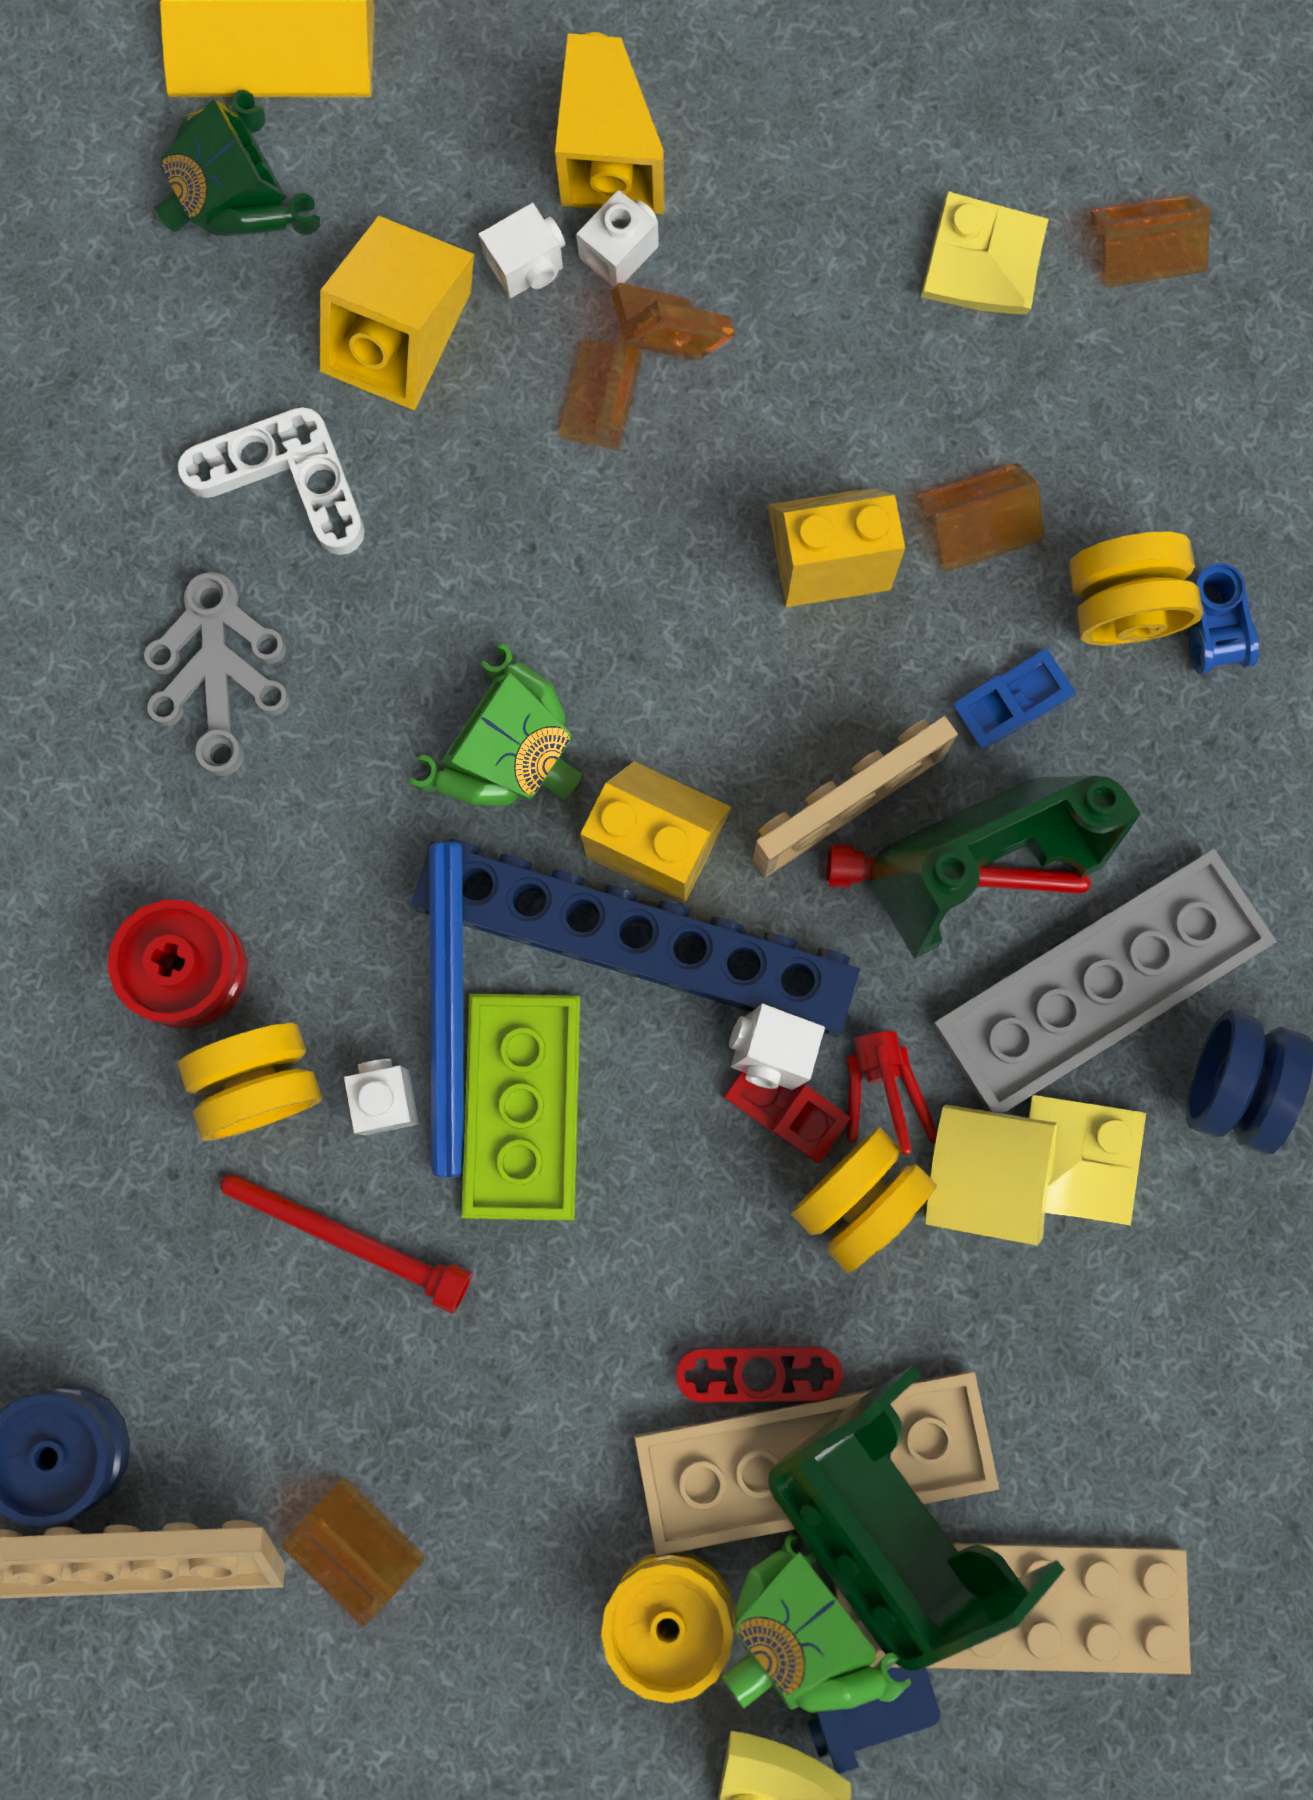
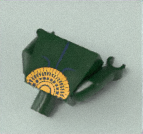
M243 89L234 93L232 106L230 107L226 103H220L213 99L204 109L189 113L182 118L173 143L161 157L160 167L173 192L155 206L156 213L161 221L173 232H177L189 221L216 236L285 230L286 225L291 223V226L297 233L308 235L316 232L320 227V216L303 217L299 215L301 212L315 209V201L310 195L299 193L291 199L290 207H283L281 202L287 197L252 133L259 131L265 124L264 108L262 106H255L254 96L249 91Z

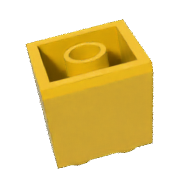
M589 32L586 34L568 33L555 146L561 206L601 209L620 190L632 201L638 199L644 202L655 214H664V150L621 37H610L599 32Z
M378 216L320 290V372L415 410L471 293L474 254Z
M866 488L768 504L786 607L891 590L905 551L895 494L875 488Z
M633 761L605 783L580 835L587 859L685 905L732 807Z

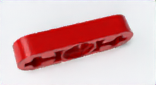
M820 1346L694 1348L681 1357L676 1369V1381L680 1391L687 1398L695 1402L821 1401L830 1398L837 1392L843 1378L842 1367L837 1357L828 1349ZM781 1356H793L791 1362L792 1369L810 1367L812 1357H820L822 1365L832 1369L831 1378L822 1379L820 1389H811L808 1379L791 1378L794 1390L782 1391L785 1381V1369ZM736 1357L733 1366V1379L737 1388L735 1392L724 1391L727 1383L726 1379H712L708 1382V1390L699 1391L696 1390L695 1381L686 1380L685 1378L686 1370L695 1369L696 1359H707L709 1369L726 1370L723 1358ZM754 1357L768 1359L775 1368V1379L764 1390H753L742 1379L744 1365Z

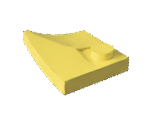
M948 192L944 199L921 297L979 311L1027 315L1033 302L1035 281L1048 219Z
M1032 1095L1028 1118L1057 1122L1053 1177L1047 1184L1045 1213L1131 1225L1146 1113Z
M731 1731L719 1786L718 1800H851V1783L823 1763L794 1748L755 1735Z

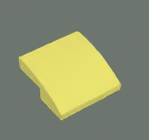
M945 1105L942 1108L930 1177L937 1184V1187L928 1198L925 1225L1038 1246L1043 1239L1047 1184L1053 1177L1057 1122Z

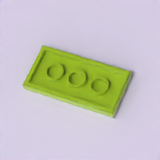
M469 994L462 1218L575 1220L580 996Z

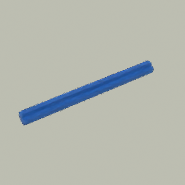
M436 842L431 844L429 848L431 1171L435 1176L455 1177L462 1173L464 1161L462 847L456 842Z

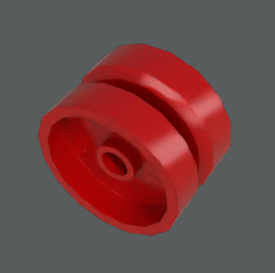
M164 899L140 907L122 922L110 943L107 969L114 992L129 1010L150 1021L170 1028L196 1029L217 1022L235 1007L246 987L249 962L242 940L227 922L189 901ZM185 959L181 971H177L176 966L178 962Z

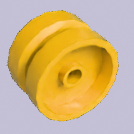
M1170 531L1145 532L1100 542L1080 551L1072 557L1068 565L1072 592L1078 597L1085 599L1076 611L1080 639L1087 644L1100 646L1142 642L1174 634L1199 622L1203 616L1199 587L1193 582L1185 580L1195 567L1190 539L1185 534Z
M275 1024L231 1036L200 1048L177 1062L186 1093L194 1095L214 1094L200 1102L193 1110L201 1141H212L245 1133L298 1114L321 1102L323 1098L313 1071L305 1069L286 1070L298 1063L306 1053V1047L298 1024Z
M877 1127L854 1147L790 1213L809 1235L822 1234L841 1217L845 1220L828 1241L826 1252L848 1274L863 1264L875 1252H879L909 1224L914 1218V1214L937 1187V1184L917 1164L902 1167L886 1182L881 1180L882 1176L898 1159L900 1151L899 1146L881 1127Z
M676 1552L656 1556V1553L646 1555L626 1570L605 1608L601 1632L607 1663L620 1682L644 1699L665 1703H674L694 1698L715 1683L730 1658L736 1614L731 1589L714 1566L692 1553ZM665 1618L675 1620L679 1625L678 1633H668L666 1623L660 1621Z

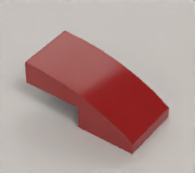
M740 1071L722 1097L819 1164L851 1117L805 1084L793 1090L780 1085L775 1089L764 1088L745 1079L746 1073Z

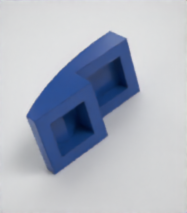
M1046 647L1004 675L1000 676L998 674L954 702L953 706L980 748L984 750L1076 696V691Z

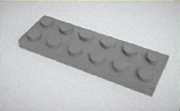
M1212 849L938 1019L932 1025L986 1110L1003 1114L1277 941L1216 850Z

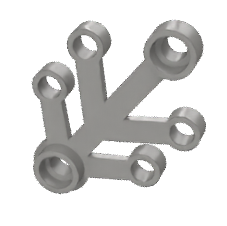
M208 572L200 574L190 581L184 593L186 611L161 639L152 641L145 649L144 659L146 664L158 674H169L180 663L179 651L202 628L203 647L164 691L157 692L151 696L147 704V710L150 717L162 726L176 724L183 715V704L205 680L208 732L198 740L195 753L198 762L212 775L222 777L236 772L244 759L243 747L232 735L228 676L253 695L258 707L268 715L283 713L289 706L290 696L280 682L267 680L226 646L225 625L250 642L256 657L261 662L267 664L276 663L284 657L286 652L284 639L277 631L263 628L238 607L239 596L237 589L226 576ZM215 592L221 595L220 603L216 607H204L203 601L208 594ZM265 639H276L278 645L273 653L263 654L260 652V645ZM161 649H169L171 652L169 661L163 665L154 664L155 653ZM273 689L281 691V700L278 704L266 706L263 703L264 695L268 691ZM165 700L173 701L174 709L172 713L166 717H159L157 715L158 705ZM220 747H229L231 749L230 759L224 764H216L213 760L215 751Z

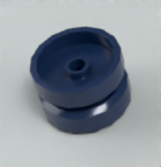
M1234 1010L1224 1012L1207 1037L1195 1070L1186 1104V1122L1189 1128L1214 1137H1224L1233 1129L1238 1145L1266 1155L1274 1154L1290 1135L1304 1105L1313 1071V1041L1308 1035L1284 1027L1274 1028L1265 1035L1263 1025L1259 1019Z
M62 1386L16 1400L0 1412V1514L19 1525L46 1528L71 1520L81 1513L96 1507L116 1490L128 1467L131 1442L125 1419L110 1399L90 1388ZM52 1448H53V1449L56 1451V1453H57V1456H58L57 1459H54V1457H53Z

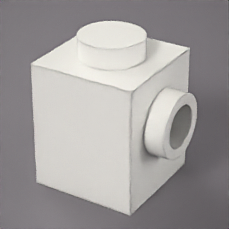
M620 190L576 234L579 259L617 290L659 247L658 221L654 212L641 200L636 199L632 201Z
M534 203L527 205L479 233L483 258L510 299L530 287L533 289L545 287L555 279L558 271L563 268L561 248L565 246L563 235L551 217L543 219Z
M761 1004L745 1017L740 1016L733 1028L729 1047L735 1050L731 1068L746 1073L745 1079L757 1086L775 1089L780 1085L793 1090L811 1079L825 1027Z
M387 1058L361 1063L358 1065L359 1074L344 1077L355 1134L365 1136L419 1124L408 1069L402 1066L393 1067L392 1060Z

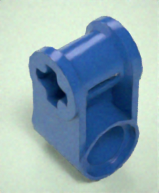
M1226 563L1209 565L1192 581L1199 587L1203 608V616L1200 621L1188 628L1189 648L1193 667L1198 674L1210 673L1212 667L1240 663L1243 667L1255 666L1259 656V643L1257 632L1251 619L1243 576L1235 567ZM1203 584L1215 586L1222 594L1223 604L1211 602L1204 594Z

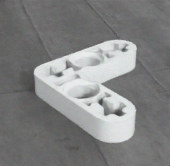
M302 407L286 411L194 445L187 449L180 457L178 464L180 478L190 492L203 498L214 497L291 469L314 533L323 548L333 554H348L357 549L363 541L364 525L329 432L320 415L312 409ZM306 424L309 431H312L310 433L311 442L302 445L299 439L295 438L297 436L296 427ZM272 434H279L286 453L279 454V449L271 436ZM252 442H261L268 446L267 457L258 465H247L241 461L242 450ZM228 451L229 457L237 471L230 473L225 465L226 461L221 455L222 453ZM207 461L210 467L214 468L210 470L211 479L202 482L199 476L195 475L199 472L197 464ZM319 470H328L336 476L335 485L332 489L322 494L311 492L307 486L311 475ZM335 504L342 521L345 524L353 523L346 527V537L337 539L333 532L326 534V532L333 529V525L325 507H331Z

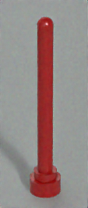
M830 843L827 855V887L849 889L851 883L861 884L862 879L870 878V868L875 857H864V852L854 850L853 845ZM984 865L979 868L980 882L977 887L1083 894L1090 889L1091 880L1088 875L1080 878L1074 871Z
M229 1174L221 1180L220 1188L226 1196L425 1288L424 1295L433 1298L432 1305L451 1314H454L460 1306L471 1282L473 1272L454 1263H451L448 1267L439 1263L435 1268L238 1175Z

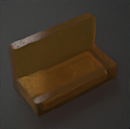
M1194 194L1091 210L1092 233L1103 243V283L1107 287L1205 272L1208 268L1210 208Z
M620 282L610 290L625 346L699 360L735 336L729 316L692 308V304L687 298Z
M621 328L617 346L591 340H583L581 342L559 430L562 439L620 451L643 357L642 332Z
M1019 463L918 495L922 515L935 530L940 564L946 571L1029 546L1044 539L1038 482Z
M341 1479L281 1545L363 1628L388 1603L424 1561L423 1553L346 1479Z

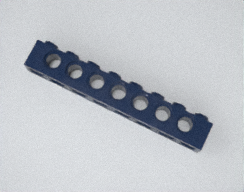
M448 838L447 842H456L462 847V926L752 1012L761 1004H765L824 1026L823 1034L836 1038L842 1034L860 968L848 965L850 957L845 954L824 948H818L816 955L795 949L797 943L795 940L779 934L765 932L763 939L742 934L743 925L732 920L713 916L711 917L710 924L688 918L690 910L678 904L659 901L657 908L635 902L637 894L627 889L606 885L604 892L584 887L585 879L576 874L553 869L550 877L530 871L532 863L525 859L501 854L499 861L478 855L480 848L476 845ZM428 849L411 905L417 912L430 916ZM478 875L491 878L493 880V888L486 898L474 901L465 897V886L471 878ZM538 891L546 896L545 907L539 914L524 916L517 912V901L525 892ZM582 906L592 907L600 915L596 927L588 932H577L569 926L571 913ZM632 922L645 923L653 932L651 941L642 948L628 947L621 940L623 929ZM693 937L700 940L706 949L704 958L696 964L680 962L674 954V948L681 939ZM747 953L756 959L759 972L750 980H738L728 971V960L735 954ZM790 969L803 970L811 979V991L801 997L788 994L781 984L782 974Z

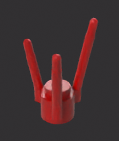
M897 1031L877 1032L855 1038L856 1054L846 1057L849 1070L847 1115L851 1117L847 1123V1140L854 1143L858 1139L862 1074H866L867 1083L869 1084L883 1082L900 1152L903 1155H908L911 1152L908 1129L896 1084V1079L900 1078L901 1075L928 1140L931 1143H936L937 1130L911 1069L907 1047H900Z

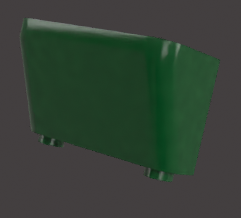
M1097 775L1038 777L1020 783L887 845L876 855L870 868L869 879L873 890L915 959L939 947L943 940L939 931V925L950 908L963 903L973 895L980 882V867L1029 845L1042 867L1053 861L1067 862L1076 867L1074 871L1082 878L1105 866L1141 813L1126 790L1117 781L1109 777Z

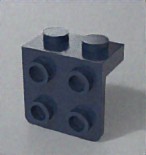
M891 1667L888 1669V1675L894 1681L904 1682L906 1679L911 1681V1685L893 1701L884 1702L876 1699L850 1709L817 1712L819 1718L807 1722L818 1759L830 1755L835 1772L840 1774L859 1768L855 1751L936 1725L940 1719V1710L927 1668L918 1671H910L901 1667Z

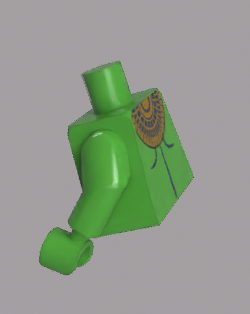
M498 644L495 646V650L501 658L505 659V662L501 666L492 667L486 661L481 660L485 675L493 683L441 760V763L449 768L443 769L440 764L429 756L420 755L416 760L424 765L431 766V774L423 781H417L413 777H408V780L421 791L434 792L437 790L440 794L473 806H509L516 799L531 800L541 785L564 800L576 788L582 773L559 758L572 738L570 731L564 726L566 714L550 681L522 662L515 663L508 646Z
M794 1533L789 1534L780 1551L774 1552L748 1571L735 1608L737 1623L733 1629L738 1640L749 1655L722 1677L724 1683L743 1709L771 1686H773L790 1710L800 1706L808 1712L850 1709L876 1699L884 1702L895 1700L911 1685L910 1679H906L904 1682H897L888 1675L887 1670L899 1660L897 1655L888 1653L874 1667H868L876 1661L874 1647L812 1569L816 1558L812 1552L809 1556L805 1557L800 1552L795 1554L793 1549L799 1537Z

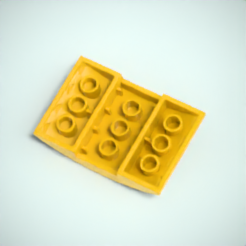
M160 0L164 69L169 97H233L234 93L243 89L252 93L254 97H371L374 32L373 0Z

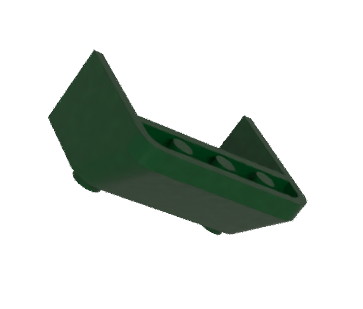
M915 1366L910 1367L857 1400L787 1454L770 1470L768 1475V1485L773 1498L886 1655L888 1653L897 1655L899 1660L895 1664L910 1671L921 1670L1017 1628L1065 1571L1057 1559L1018 1578L1006 1560L996 1551L983 1545H971L958 1552L888 1457V1454L902 1442L904 1435L902 1422L890 1404L921 1376Z

